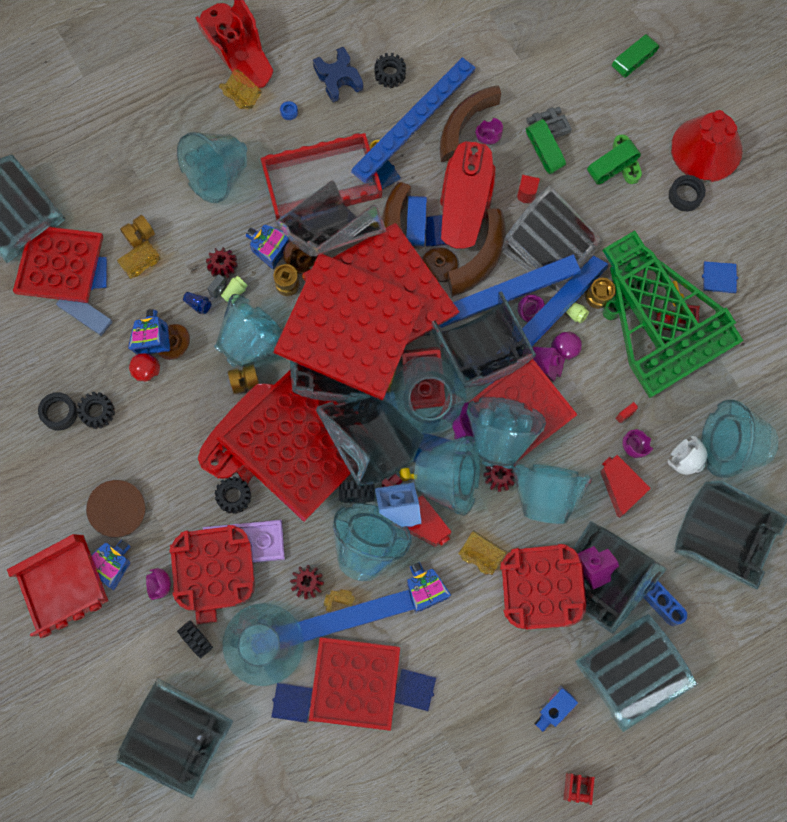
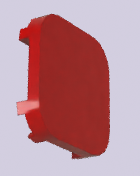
M227 525V527L180 532V535L170 545L169 550L172 561L173 597L180 607L188 611L200 612L237 607L251 599L255 591L252 546L249 536L243 529L235 525Z
M565 544L523 549L515 548L505 556L500 567L503 576L505 610L503 611L505 618L513 626L525 630L559 628L576 625L582 620L586 612L583 564L581 557L574 549Z

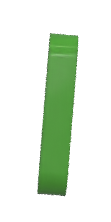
M622 134L616 136L613 142V149L620 145L618 144L619 141L623 143L629 138ZM638 160L622 170L623 177L629 184H636L642 175ZM632 171V174H636V177H633V175H629L630 172Z

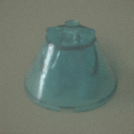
M189 132L181 137L178 142L177 159L181 172H185L190 181L188 183L190 188L203 200L210 203H219L229 196L242 171L247 166V146L230 134Z
M232 294L229 298L217 341L214 345L217 351L228 357L227 361L233 367L236 365L241 367L248 366L276 355L273 352L283 332L266 312L258 306L255 309L248 304L249 299L239 294Z
M498 397L480 398L479 402L474 403V401H471L468 404L467 414L477 453L483 460L482 463L486 466L497 465L507 469L513 468V465L544 431L546 426V420L540 412L535 409L530 411L524 408L523 403Z
M268 603L254 604L242 609L231 619L223 636V655L229 669L242 681L256 686L273 685L286 679L297 668L304 649L302 630L294 616L286 609Z

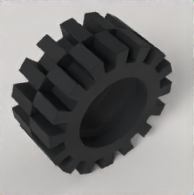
M385 53V57L381 55L380 60L377 58L374 65L376 81H379L380 85L384 83L386 88L387 85H390L389 88H393V85L398 87V82L402 84L406 75L404 59L400 58L398 54L395 57L394 53H391V56ZM386 67H394L397 69V72L387 74L383 70Z
M92 392V395L89 393L85 394L86 398L82 397L80 399L82 402H78L77 405L79 407L77 413L81 421L93 429H97V427L101 429L104 424L106 426L109 425L108 421L113 420L112 415L115 416L113 410L115 408L110 399L100 392L98 394ZM94 404H100L103 407V412L98 417H92L89 414V409Z
M235 476L233 478H226L227 480L225 481L222 479L220 481L221 484H217V490L214 492L218 506L229 514L230 512L233 514H237L238 511L240 513L243 512V509H246L248 503L251 502L250 497L252 496L249 486L241 478L238 479ZM236 488L240 491L241 495L238 501L229 502L226 500V493L229 489Z
M351 481L339 485L340 502L359 504L370 503L375 500V488L371 482Z
M191 620L177 630L180 637L200 659L213 649L208 639Z

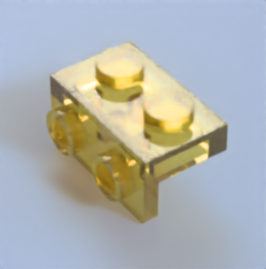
M473 530L458 554L461 555L462 560L478 566L479 571L482 573L493 575L507 551Z

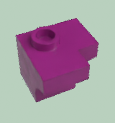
M533 347L531 357L549 380L555 382L556 377H561L565 359L555 348Z
M595 546L578 553L583 564V575L593 590L610 582L612 572L619 567L618 561L609 549L598 552Z

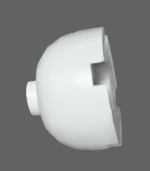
M691 436L692 440L690 441L687 439L683 440L671 452V455L674 457L671 461L668 459V465L678 473L690 475L696 472L699 473L705 468L708 455L704 444L695 436Z

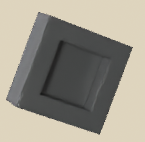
M219 274L207 288L210 296L216 299L223 293L227 286L225 278Z

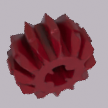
M222 247L221 251L215 248V253L209 252L210 258L206 259V264H208L207 270L211 272L213 277L219 274L222 277L225 275L226 278H229V273L235 274L234 268L238 267L237 257L232 255L231 250L226 251Z
M499 459L498 464L492 460L491 466L487 465L485 467L488 472H484L483 477L488 478L485 480L486 485L492 484L490 490H493L496 486L497 492H501L502 487L505 491H508V485L513 486L515 484L512 480L517 477L516 474L512 473L515 471V467L508 468L509 461L504 465L502 459ZM498 472L504 475L502 479H498V476H496Z
M310 565L306 566V571H303V568L300 566V574L297 572L292 573L297 579H291L290 583L297 585L293 586L291 590L293 592L298 590L296 594L298 598L304 593V599L308 600V594L311 593L314 599L316 598L314 591L322 592L317 586L324 585V581H319L323 575L322 573L316 575L318 571L316 567L310 572ZM305 578H308V580L312 579L309 587L306 585L302 586Z

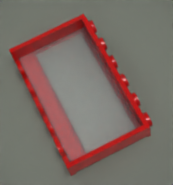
M356 133L350 137H340L333 141L319 142L316 145L302 146L299 149L285 150L279 154H268L260 158L277 223L335 206L338 209L382 198V187L377 172L366 183L351 173L352 168L370 151L366 133Z

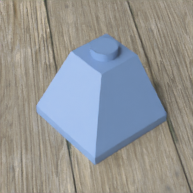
M414 482L375 488L379 513L401 527L421 524L420 507Z

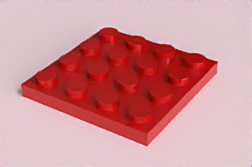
M30 225L13 288L14 294L88 303L104 237L103 234Z
M530 355L523 358L469 401V404L516 463L577 416V413Z
M320 637L309 721L391 731L400 647Z

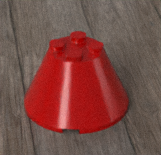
M717 110L684 122L676 130L672 138L671 154L677 167L686 175H693L699 179L710 180V182L719 181L730 176L740 164L743 150L737 125L722 110Z

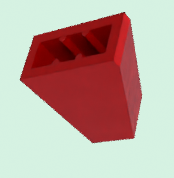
M616 455L613 459L609 457L602 463L604 468L600 473L616 515L621 518L651 488Z
M423 495L418 498L421 524L401 527L391 521L394 526L434 547L439 544L443 546L450 540L451 530Z

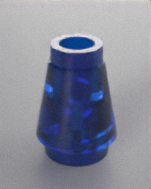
M186 292L183 296V301L198 314L209 312L212 303L208 297Z

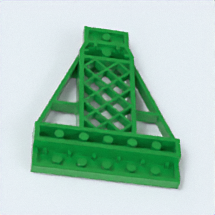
M635 230L602 250L612 265L610 271L613 284L615 285V296L629 366L649 398L744 341L735 328L734 324H736V321L727 307L723 308L660 261L643 244ZM648 270L655 272V280L646 278ZM643 271L642 277L636 276V274ZM669 276L689 290L691 294L682 298ZM632 279L641 281L640 290L631 288ZM645 283L654 285L652 293L643 291ZM658 286L665 288V296L656 294ZM633 293L639 294L638 300L635 298ZM622 295L640 322L632 330L628 329ZM642 295L651 297L650 306L641 304ZM694 295L716 311L714 315L701 323L697 322L685 303L686 300ZM655 298L664 301L662 309L654 307ZM668 302L676 305L675 312L666 310ZM643 309L649 310L648 316L645 314ZM652 311L661 313L660 322L651 320ZM665 314L674 316L673 325L664 323ZM678 318L685 319V328L677 326ZM652 324L659 326L658 332ZM663 327L672 329L670 338L661 336ZM639 328H643L656 349L636 361L634 359L630 334ZM675 331L684 332L683 334L674 338Z

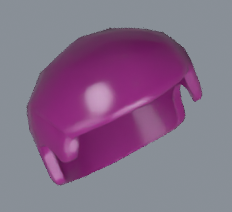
M493 118L490 122L483 120L476 127L475 131L478 141L487 145L500 141L503 134V124L497 118Z
M535 294L524 296L517 307L519 317L528 323L545 306L542 298Z
M562 332L553 339L551 348H555L564 359L571 360L580 354L582 341L575 333Z
M639 429L630 430L623 437V449L628 456L643 458L653 450V447L650 446L651 438Z
M151 569L150 572L152 573L146 576L148 596L151 600L163 598L170 591V577L164 569Z

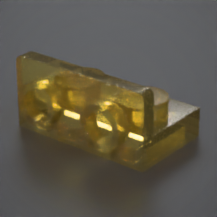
M234 69L226 84L220 83L219 88L223 90V94L231 98L240 109H252L262 93L238 69Z
M147 240L117 259V262L129 279H132L133 277L140 276L148 267L155 266L161 258L156 249Z

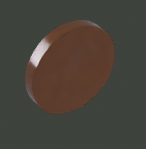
M110 480L100 484L92 491L87 501L86 514L90 525L98 533L112 538L123 537L132 533L141 524L145 515V502L140 491L131 483L122 480Z

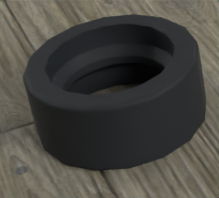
M693 175L678 177L669 190L670 203L680 211L689 212L695 210L700 206L705 197L706 189L704 183ZM682 185L692 187L697 193L696 200L685 201L681 199L677 194V188Z
M53 392L41 400L38 406V416L48 428L61 431L74 424L77 418V407L68 395L61 392ZM57 401L65 402L69 407L67 416L59 422L50 421L47 417L49 406Z

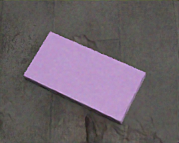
M282 520L232 524L243 529L249 536L252 546L253 563L285 560ZM227 525L203 527V530L227 527Z

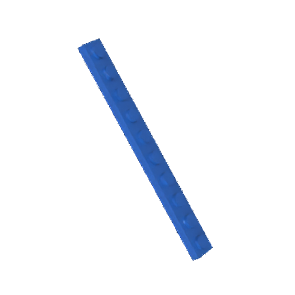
M462 57L352 168L351 173L366 183L474 73L476 67Z

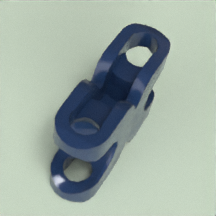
M344 47L336 49L337 61L335 63H325L321 57L313 59V68L319 80L325 82L326 93L333 103L340 100L338 89L341 86H351L355 92L363 90L362 78L358 70L351 67L350 56Z

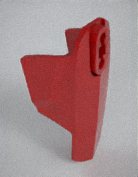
M234 0L233 7L226 3H217L202 11L200 17H195L204 37L246 88H263L267 85L274 71L262 50L256 20L244 0Z
M469 141L459 144L446 167L440 198L443 212L441 240L455 249H465L475 245L482 219L486 217L487 209H490L496 170L493 164L492 151L486 144ZM472 148H476L478 150L475 153V155L472 154ZM473 166L475 169L471 171L468 167Z
M256 384L210 433L201 446L198 455V462L203 470L220 479L229 478L237 473L247 484L250 482L254 475L228 450L223 453L225 447L216 439L269 390L273 384ZM216 462L218 465L213 466L211 463Z

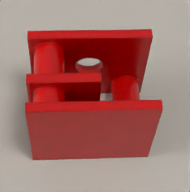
M566 773L563 800L569 802L573 800L576 803L584 802L585 804L592 805L595 777L587 776L586 778L581 777L582 775ZM581 785H586L585 794L580 793Z

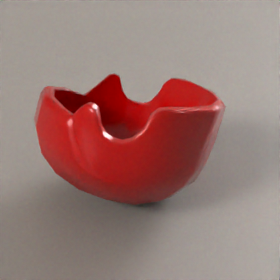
M139 353L131 359L129 371L131 376L137 381H150L154 376H158L160 363L151 354Z

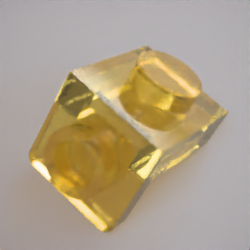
M340 589V592L331 590L330 595L326 594L323 606H326V612L329 613L331 612L333 602L353 606L355 596H352V592Z

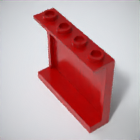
M72 534L7 569L9 577H17L36 631L30 633L31 637L39 636L40 638H45L52 634V630L65 628L69 625L68 622L80 620L85 617V613L100 610L102 605L108 602L84 535Z

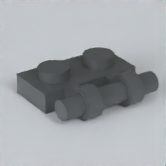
M551 107L545 112H537L532 114L531 117L526 118L528 125L541 119L549 118L550 120L545 122L554 139L571 133L572 130L565 114L557 116L562 112L560 107Z

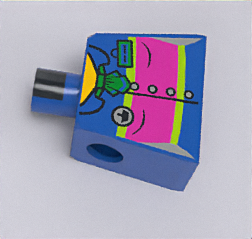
M263 225L259 232L250 228L246 233V237L252 240L250 243L251 251L271 269H274L284 256V248L292 240V236L289 233L268 225Z
M147 310L145 319H139L134 322L128 349L135 354L170 351L168 325L158 317L157 310Z
M122 539L115 548L108 543H104L91 554L100 580L112 590L117 587L130 565V561L124 557V554L131 546Z
M420 562L409 567L414 577L407 580V585L415 614L450 598V592L433 568L424 572Z
M561 685L539 709L542 715L534 724L542 732L550 724L556 727L578 704L577 700ZM552 708L558 710L555 715L549 713Z

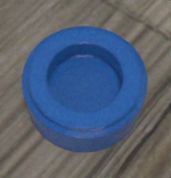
M291 101L284 102L280 107L281 116L286 120L295 119L298 115L297 105Z

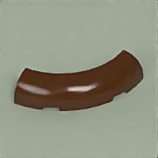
M499 85L487 87L471 94L452 111L441 135V162H447L453 157L459 145V136L462 129L476 112L500 104L501 90Z
M398 182L392 189L383 210L382 230L396 223L402 231L400 217L408 201V196H411L410 185Z
M487 209L485 217L487 238L482 249L470 262L448 272L447 281L452 297L471 290L475 285L485 280L496 267L504 248L506 234L502 210Z

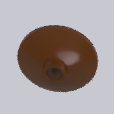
M437 247L430 249L422 258L438 282L447 281L448 272L458 268L456 256L446 248ZM437 260H442L443 263H442V264H438L436 261H437Z
M180 324L168 326L170 351L158 353L159 356L166 360L179 358L189 346L190 334Z

